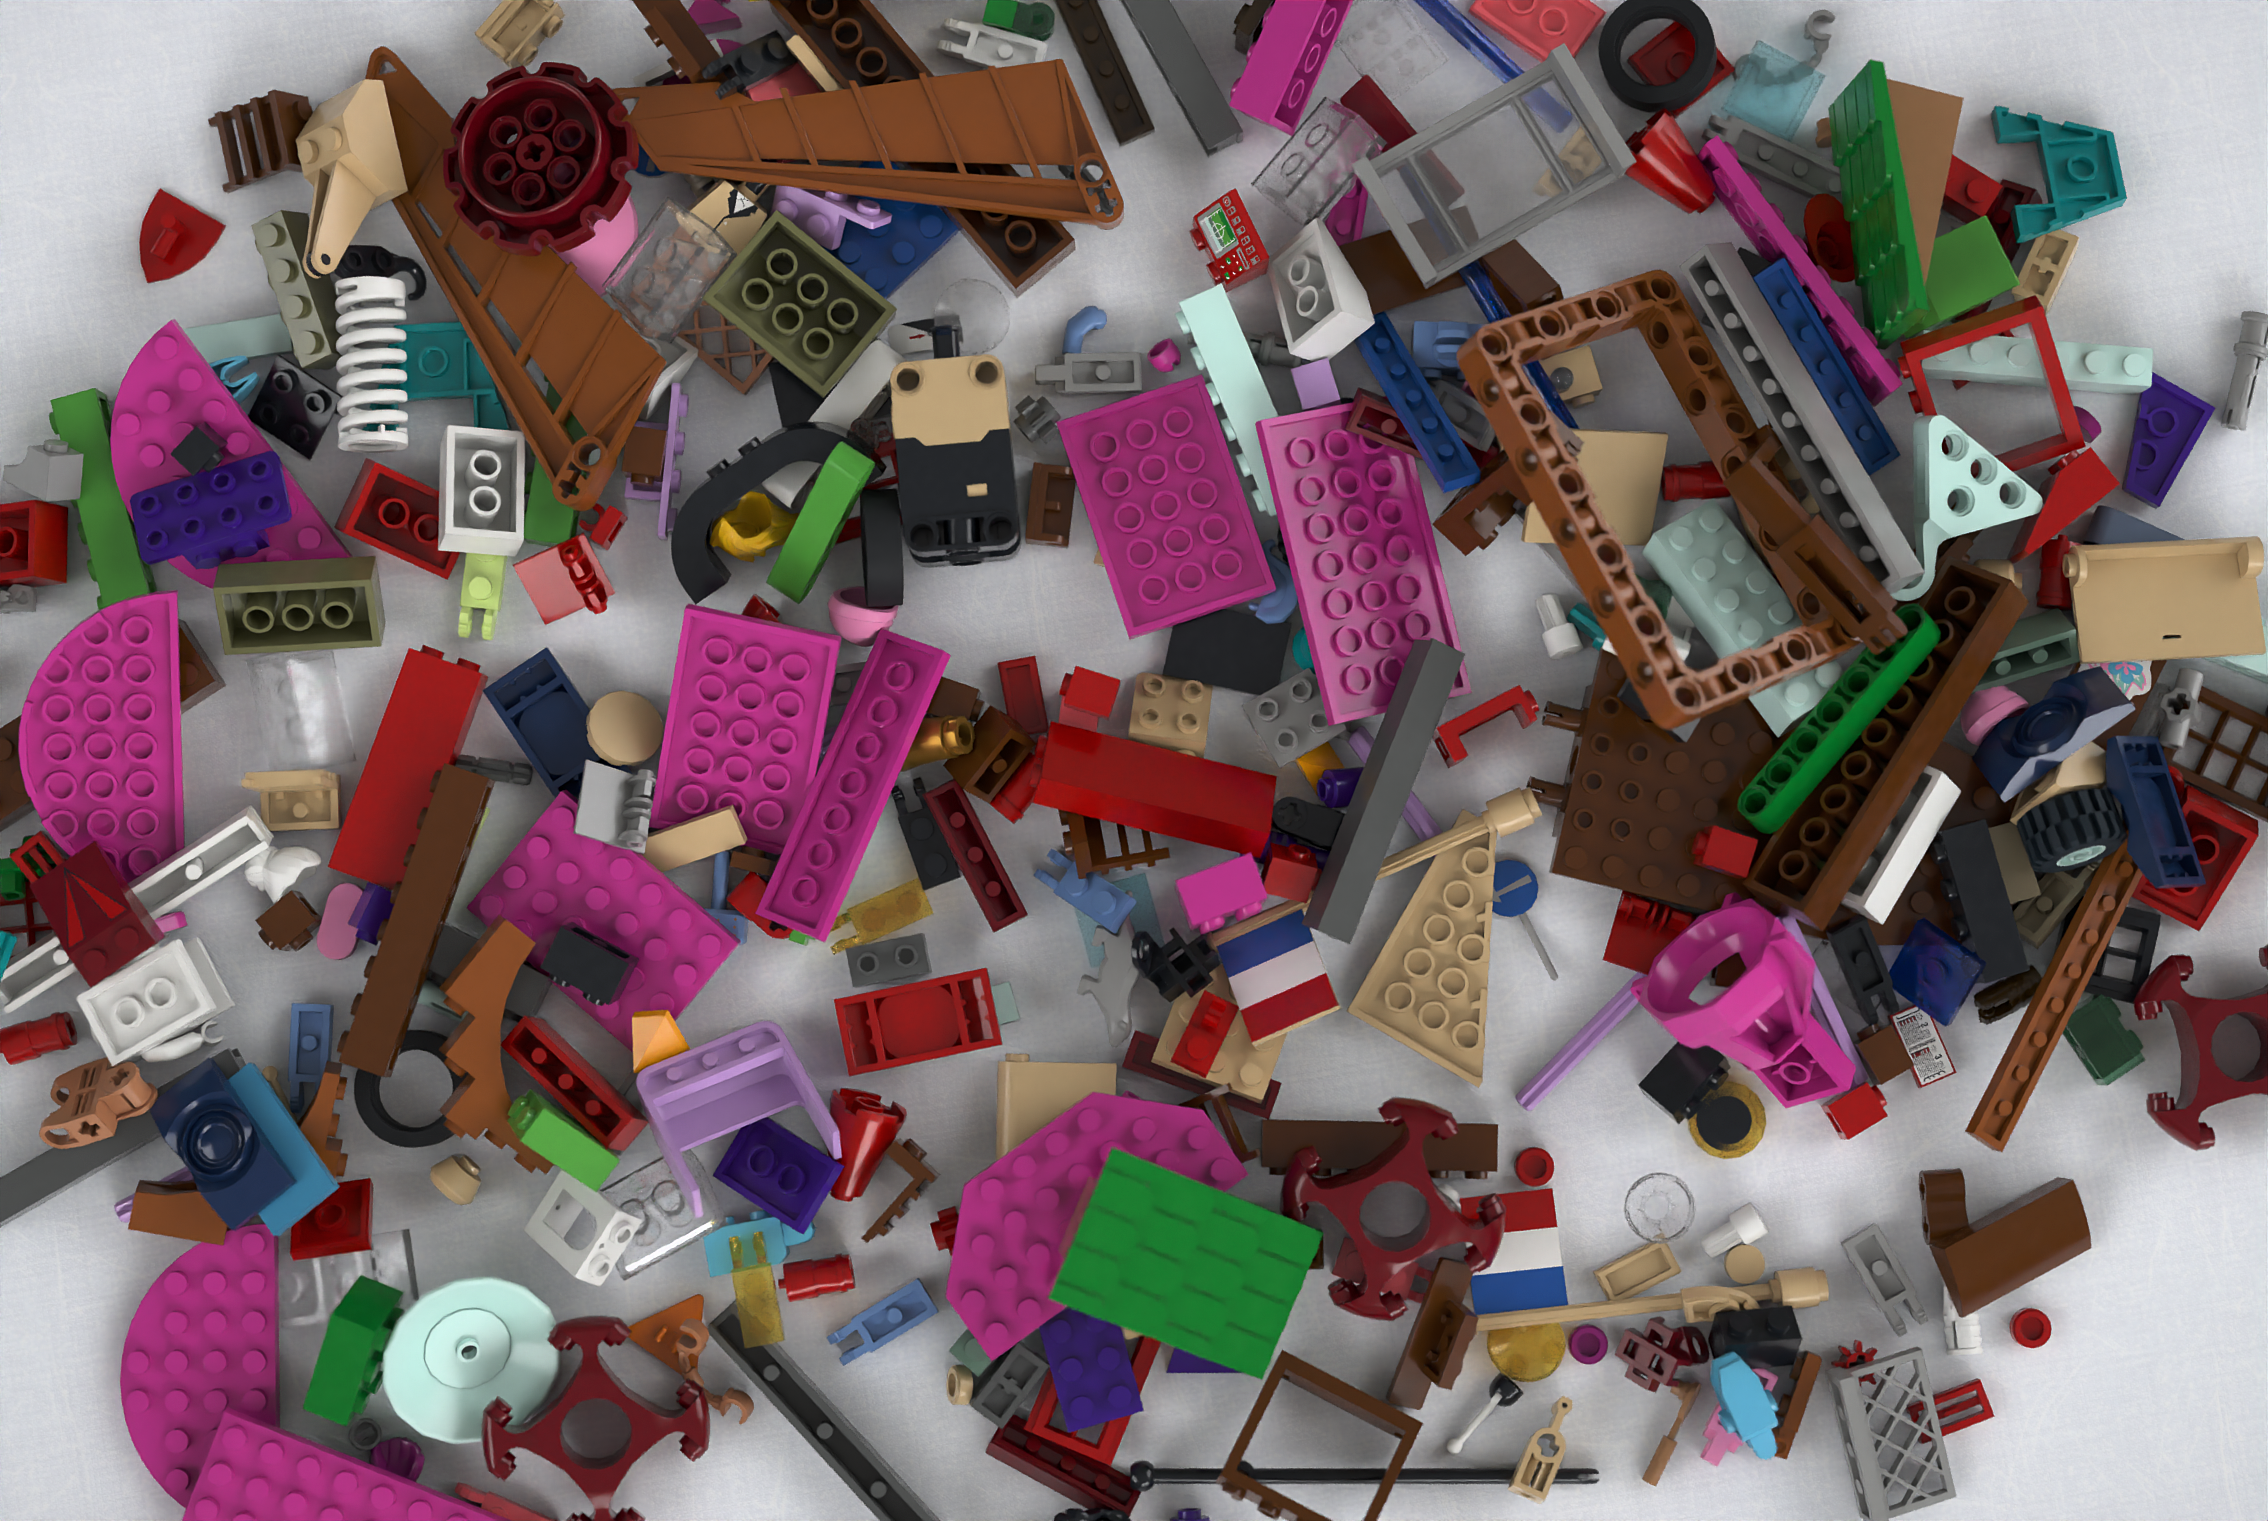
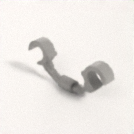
M1818 10L1808 18L1805 24L1804 38L1813 41L1814 50L1817 52L1810 59L1809 63L1804 60L1789 69L1788 75L1774 77L1771 72L1765 70V58H1760L1754 54H1746L1741 56L1734 66V80L1738 81L1743 64H1752L1756 68L1757 76L1754 86L1757 84L1765 87L1772 84L1784 86L1792 81L1797 83L1812 74V69L1816 68L1820 63L1822 53L1828 49L1829 39L1831 38L1830 34L1818 33L1813 27V22L1819 19L1832 23L1836 17L1827 10Z

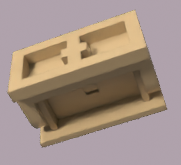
M503 0L474 34L484 47L511 69L519 66L526 67L536 57L538 53L537 47L546 37H553L559 31L565 14L560 5L553 0Z

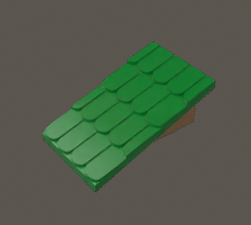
M1870 59L1855 76V79L1848 84L1834 103L1830 105L1828 110L1833 165L1839 167L1844 219L1850 222L1855 285L1861 287L1864 326L1876 338L1878 343L1876 348L1885 350L1929 312L1925 284L1963 98L1887 79L1884 62Z
M1111 1147L1098 1179L1091 1176L1088 1177L1058 1250L1064 1260L1050 1290L1048 1299L1262 1380L1271 1362L1282 1331L1287 1324L1295 1300L1302 1289L1303 1281L1317 1253L1324 1232Z

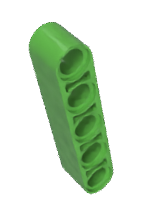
M843 441L837 444L826 460L768 576L767 584L798 604L806 598L875 466V462Z

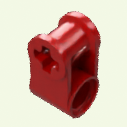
M750 871L726 897V900L748 920L753 921L767 935L777 939L789 938L793 929L787 928L784 930L778 928L774 931L772 927L775 922L755 914L768 883L756 872Z

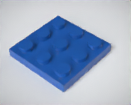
M864 161L858 166V168L885 169L883 162ZM890 162L893 170H901L895 162ZM852 195L860 200L866 199L878 203L881 206L880 209L892 214L891 222L875 229H869L850 219H846L840 247L830 250L822 245L820 246L888 300L951 240L959 230L936 205Z

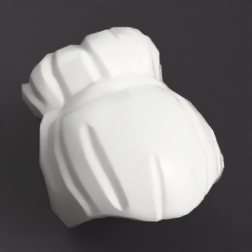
M269 846L247 861L244 875L251 887L256 886L259 891H267L275 904L291 890L297 891L304 879L314 876L318 864L321 863V859L314 850L306 847H284L278 850L274 846Z

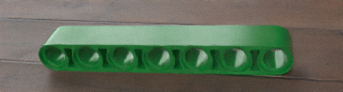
M1907 604L1895 612L1897 617L1907 627V634L1901 638H1896L1895 643L1889 647L1885 646V650L1878 655L1872 653L1866 646L1741 793L1737 804L1738 810L1758 831L1773 833L1784 825L1937 645L1941 635L1940 629L1920 605Z

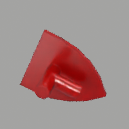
M159 189L143 219L139 239L140 262L147 283L168 280L190 270L207 256L226 226L164 190Z

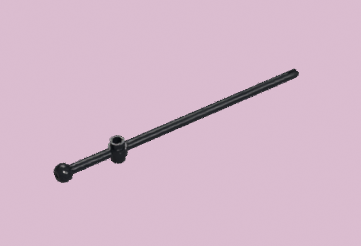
M1140 1460L1130 1466V1487L1136 1491L1144 1492L1153 1488L1154 1484H1217L1215 1482L1222 1468H1154V1465L1150 1462ZM1241 1460L1236 1471H1246L1248 1477L1261 1484H1380L1387 1468H1253L1249 1462ZM1402 1468L1395 1484H1510L1516 1468ZM1536 1468L1535 1473H1534V1475H1533V1477H1532V1480H1531L1530 1484L1532 1483L1533 1478H1534V1476H1535L1536 1471H1537L1538 1468ZM1558 1468L1552 1484H1596L1599 1479H1579L1578 1476L1579 1474H1599V1472L1593 1468Z

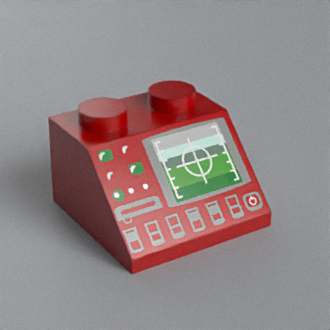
M1236 188L1227 192L1193 216L1194 229L1189 232L1199 252L1205 250L1211 262L1206 265V268L1215 286L1221 283L1227 293L1267 274L1269 255Z

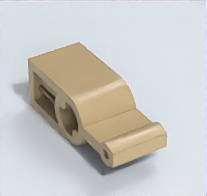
M1562 1396L1551 1408L1553 1416L1548 1427L1541 1428L1528 1439L1507 1490L1538 1504L1546 1500L1565 1453L1566 1443L1564 1437L1559 1432V1428L1564 1416L1572 1409L1571 1399ZM1545 1438L1550 1441L1549 1448L1554 1450L1552 1457L1541 1455L1542 1447L1537 1445L1538 1439ZM1537 1466H1538V1469H1537L1536 1474H1535V1476H1534V1478H1533V1481H1532V1483H1531V1486L1529 1487L1530 1482H1531V1480H1532V1477H1533V1475H1534V1473H1535V1470H1536V1468H1537Z

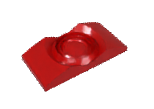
M987 968L834 999L849 1076L1003 1045Z

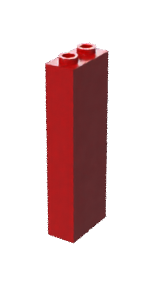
M422 645L420 651L412 648L408 649L327 867L393 890L397 881H403L407 867L403 866L405 854L410 844L416 845L421 831L416 828L419 815L423 807L429 808L434 794L430 792L432 778L437 770L442 771L444 763L452 766L456 765L457 758L461 753L483 694L482 690H484L489 678L479 673L480 665L462 658H458L457 664L443 660L444 652Z
M1053 721L1050 722L1047 735H1039L1034 757L1040 759V764L1034 763L1029 780V786L1035 787L1034 804L1241 854L1251 853L1253 857L1261 858L1271 831L1277 776Z

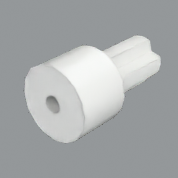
M1548 593L1537 598L1535 604L1546 630L1542 634V639L1550 660L1562 659L1580 651L1583 646L1574 623H1567L1557 595L1555 593Z
M1751 1202L1729 1214L1731 1221L1701 1238V1244L1711 1258L1716 1257L1742 1241L1749 1245L1769 1233Z

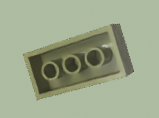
M376 556L219 564L213 593L225 655L382 646L386 621Z

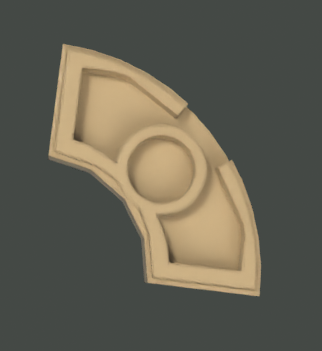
M1698 1286L1680 1289L1684 1315L1689 1323L1713 1322L1716 1312L1761 1308L1751 1296L1728 1287Z

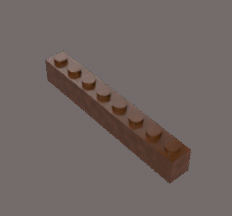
M444 763L442 771L437 770L430 785V792L434 793L429 808L423 807L417 821L416 828L421 831L416 845L410 844L404 857L403 866L407 867L402 882H396L391 894L390 903L394 904L389 919H383L378 930L377 940L381 941L377 955L370 956L364 970V978L368 979L363 994L358 992L352 1003L350 1014L355 1017L350 1031L344 1030L338 1043L337 1052L341 1053L340 1063L381 1077L391 1078L495 784L494 780Z

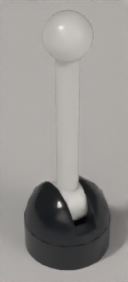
M1500 1372L1489 1386L1491 1398L1489 1403L1457 1438H1452L1447 1442V1450L1452 1454L1459 1453L1462 1449V1443L1497 1405L1502 1407L1511 1406L1524 1392L1508 1376Z

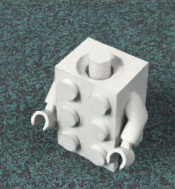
M164 932L163 934H164L166 937H164L163 939H166L167 937H169L170 933H169V932ZM199 937L192 939L184 945L181 940H174L161 948L156 943L103 979V982L76 997L91 1025L92 1037L102 1046L112 1066H117L124 1062H138L141 1059L148 1062L171 1061L199 1050L201 1044L209 1047L216 1046L221 1042L224 1035L219 1036L217 1039H209L205 1034V1030L217 1025L216 1021L209 1020L235 1006ZM204 1024L199 1033L196 1034L192 1031Z

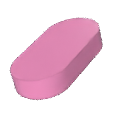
M351 883L339 884L328 895L317 935L318 949L327 958L335 960L346 959L355 952L358 946L359 938L355 936L358 929L348 925L364 891L358 885Z

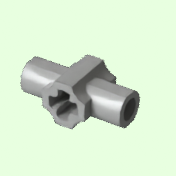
M2186 668L2179 669L2174 690L2163 695L2160 707L2166 717L2159 738L2162 746L2183 750L2190 727L2200 723L2202 710L2197 701L2204 680V675L2201 672ZM2183 704L2188 705V710L2182 709L2180 715H2176L2174 709H2181Z

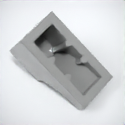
M48 439L44 441V445L28 446L27 455L22 463L4 465L3 481L46 502L80 499L84 454L68 447V442Z

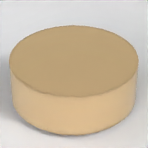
M1735 1245L1725 1255V1272L1732 1280L1738 1283H1753L1764 1272V1257L1757 1248L1751 1245Z
M953 1365L948 1371L946 1391L951 1404L968 1405L971 1401L973 1376L972 1371L965 1365Z

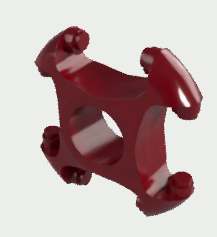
M2268 945L2259 949L2260 964L2266 967L2267 970ZM2178 954L2168 956L2151 972L2140 987L2133 1003L2138 1021L2158 1019L2157 1013L2163 1012L2162 1003H2164L2172 1017L2181 1051V1086L2176 1104L2174 1097H2168L2167 1092L2148 1093L2146 1112L2169 1136L2179 1143L2198 1151L2215 1146V1134L2212 1127H2208L2205 1122L2198 1121L2201 1112L2210 1106L2230 1099L2251 1094L2268 1095V984L2261 989L2228 999L2195 997L2186 993L2181 986V982L2187 981L2189 975L2193 974L2192 958L2189 955ZM2232 1014H2238L2248 1019L2257 1030L2261 1042L2260 1057L2254 1069L2245 1077L2237 1080L2226 1076L2219 1069L2211 1052L2212 1036L2218 1024Z
M1392 1097L1382 1103L1381 1107L1377 1108L1386 1125L1392 1123L1394 1127H1397L1404 1122L1406 1124V1130L1403 1135L1369 1163L1329 1178H1316L1312 1174L1320 1170L1318 1164L1323 1161L1314 1145L1306 1146L1294 1153L1285 1173L1280 1193L1279 1210L1285 1217L1301 1222L1308 1216L1306 1212L1310 1207L1307 1202L1315 1201L1324 1205L1339 1220L1354 1240L1364 1265L1365 1275L1358 1286H1355L1352 1280L1345 1281L1344 1278L1332 1282L1327 1287L1329 1290L1328 1294L1335 1306L1364 1318L1382 1321H1394L1408 1310L1400 1293L1394 1295L1390 1290L1383 1295L1380 1294L1384 1284L1400 1270L1417 1258L1439 1248L1458 1242H1470L1472 1245L1465 1248L1468 1254L1463 1256L1472 1273L1481 1272L1492 1265L1502 1242L1506 1223V1207L1501 1198L1497 1197L1496 1193L1489 1194L1478 1202L1480 1206L1476 1209L1479 1215L1477 1219H1469L1463 1216L1445 1198L1429 1174L1422 1153V1142L1429 1133L1434 1138L1441 1137L1442 1140L1454 1136L1459 1131L1458 1123L1451 1112L1437 1105L1403 1097ZM1388 1182H1402L1417 1188L1426 1198L1425 1214L1419 1225L1408 1234L1398 1237H1382L1369 1231L1360 1220V1208L1366 1196L1377 1186Z
M585 1316L556 1324L550 1331L547 1341L561 1352L564 1348L570 1351L577 1344L582 1349L583 1357L562 1393L528 1422L518 1426L508 1424L513 1418L510 1413L513 1408L499 1396L495 1400H491L483 1410L481 1426L482 1447L488 1472H491L498 1479L501 1478L505 1481L517 1467L513 1463L516 1456L509 1451L516 1447L527 1449L561 1468L581 1488L595 1509L590 1517L583 1512H580L578 1515L573 1512L566 1521H645L646 1518L632 1506L628 1510L623 1507L616 1513L610 1505V1501L632 1464L657 1442L673 1432L685 1433L679 1440L682 1445L679 1450L693 1462L697 1458L700 1459L709 1447L710 1415L703 1387L694 1380L691 1381L687 1378L675 1392L679 1396L676 1402L682 1408L677 1410L664 1409L629 1389L601 1357L598 1345L602 1341L610 1347L614 1344L620 1346L631 1333V1330L627 1328L628 1325L619 1317ZM593 1398L609 1400L620 1406L628 1416L631 1425V1433L624 1446L613 1455L600 1459L587 1458L573 1451L565 1441L561 1424L569 1410L578 1403Z

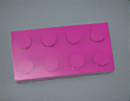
M1276 0L1274 5L1270 6L1265 12L1262 21L1263 30L1258 41L1254 42L1248 50L1246 57L1247 65L1242 77H1239L1232 86L1229 106L1254 120L1293 136L1354 0Z
M1251 853L1175 881L1174 887L1190 931L1199 929L1200 935L1222 928L1225 923L1224 919L1235 915L1238 922L1259 914L1261 909H1263L1261 905L1268 898Z

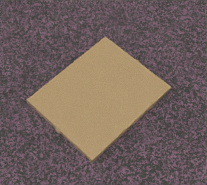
M1571 429L1584 442L1581 446V452L1575 457L1579 460L1577 463L1596 496L1595 502L1608 526L1613 527L1622 545L1646 546L1652 535L1669 434L1666 432ZM1532 502L1526 507L1521 541L1555 543L1536 506Z

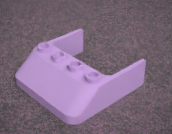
M757 1022L646 1067L637 1076L638 1096L656 1143L695 1218L703 1216L700 1190L681 1155V1152L792 1106H801L807 1110L834 1160L842 1157L840 1135L835 1122L782 1028L774 1022Z

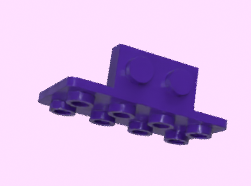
M267 451L214 468L210 473L204 471L194 476H188L133 494L130 499L141 559L148 565L183 555L196 569H211L219 566L221 562L235 557H250L256 554L258 550L270 547L268 534L264 529L286 523L292 517L281 460L274 451Z

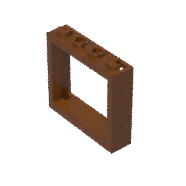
M1282 1350L1215 1483L1223 1486L1221 1490L1230 1494V1498L1238 1501H1243L1245 1498L1257 1504V1510L1260 1513L1274 1520L1282 1517L1287 1521H1332L1236 1471L1281 1378L1400 1439L1362 1520L1377 1521L1423 1423Z

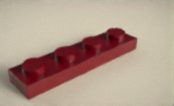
M1137 1030L1134 1031L1122 1067L1199 1095L1218 1088L1152 1063L1151 1061L1160 1039ZM1270 1079L1261 1104L1231 1092L1223 1095L1229 1106L1269 1120L1282 1083Z

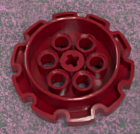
M543 62L540 65V69L534 74H531L525 66H519L503 72L488 81L486 84L488 93L484 98L477 99L476 97H471L464 104L450 129V132L457 138V143L452 148H447L444 151L443 175L445 187L454 196H459L453 205L455 211L462 221L482 240H488L491 236H494V243L502 251L522 256H539L542 248L548 244L558 253L578 247L593 238L596 234L594 225L598 220L604 219L607 222H611L619 213L632 190V186L625 179V175L628 171L635 170L638 167V137L633 126L628 121H622L628 114L625 105L600 78L595 77L587 82V76L579 67L565 63ZM552 117V120L548 125H546L545 127H541L542 123L546 119ZM517 134L516 139L507 144L508 139L512 135ZM581 137L580 142L576 146L570 147L573 140ZM511 170L509 177L501 181L503 174ZM575 174L574 179L570 183L564 184L569 175ZM541 190L536 199L529 201L530 196L534 192Z

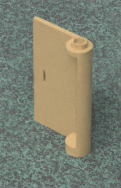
M2258 536L2071 546L2069 553L2063 556L2062 567L2064 576L2069 577L2080 664L2265 654L2266 647L2256 577L2262 572L2264 565V549L2261 539ZM2163 637H2178V638H2165V639H2162Z
M1006 1054V1061H998L996 1160L1092 1091L1116 1095V1063L1029 1062V1054Z

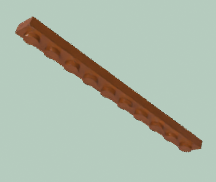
M2122 820L2123 825H2124V828H2125L2126 833H2127V836H2128V832H2129V831H2128V829H2127V826H2126L2124 820ZM2128 838L2117 850L2103 858L1965 1130L1966 1133L1993 1151L2003 1152L2143 874L2127 851Z

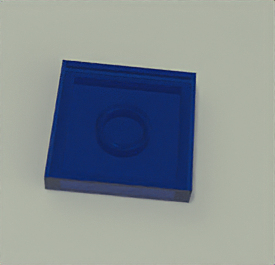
M1922 918L1917 921L1889 970L1894 984L1892 989L1944 1027H1947L1954 1021L1987 962L1926 918Z

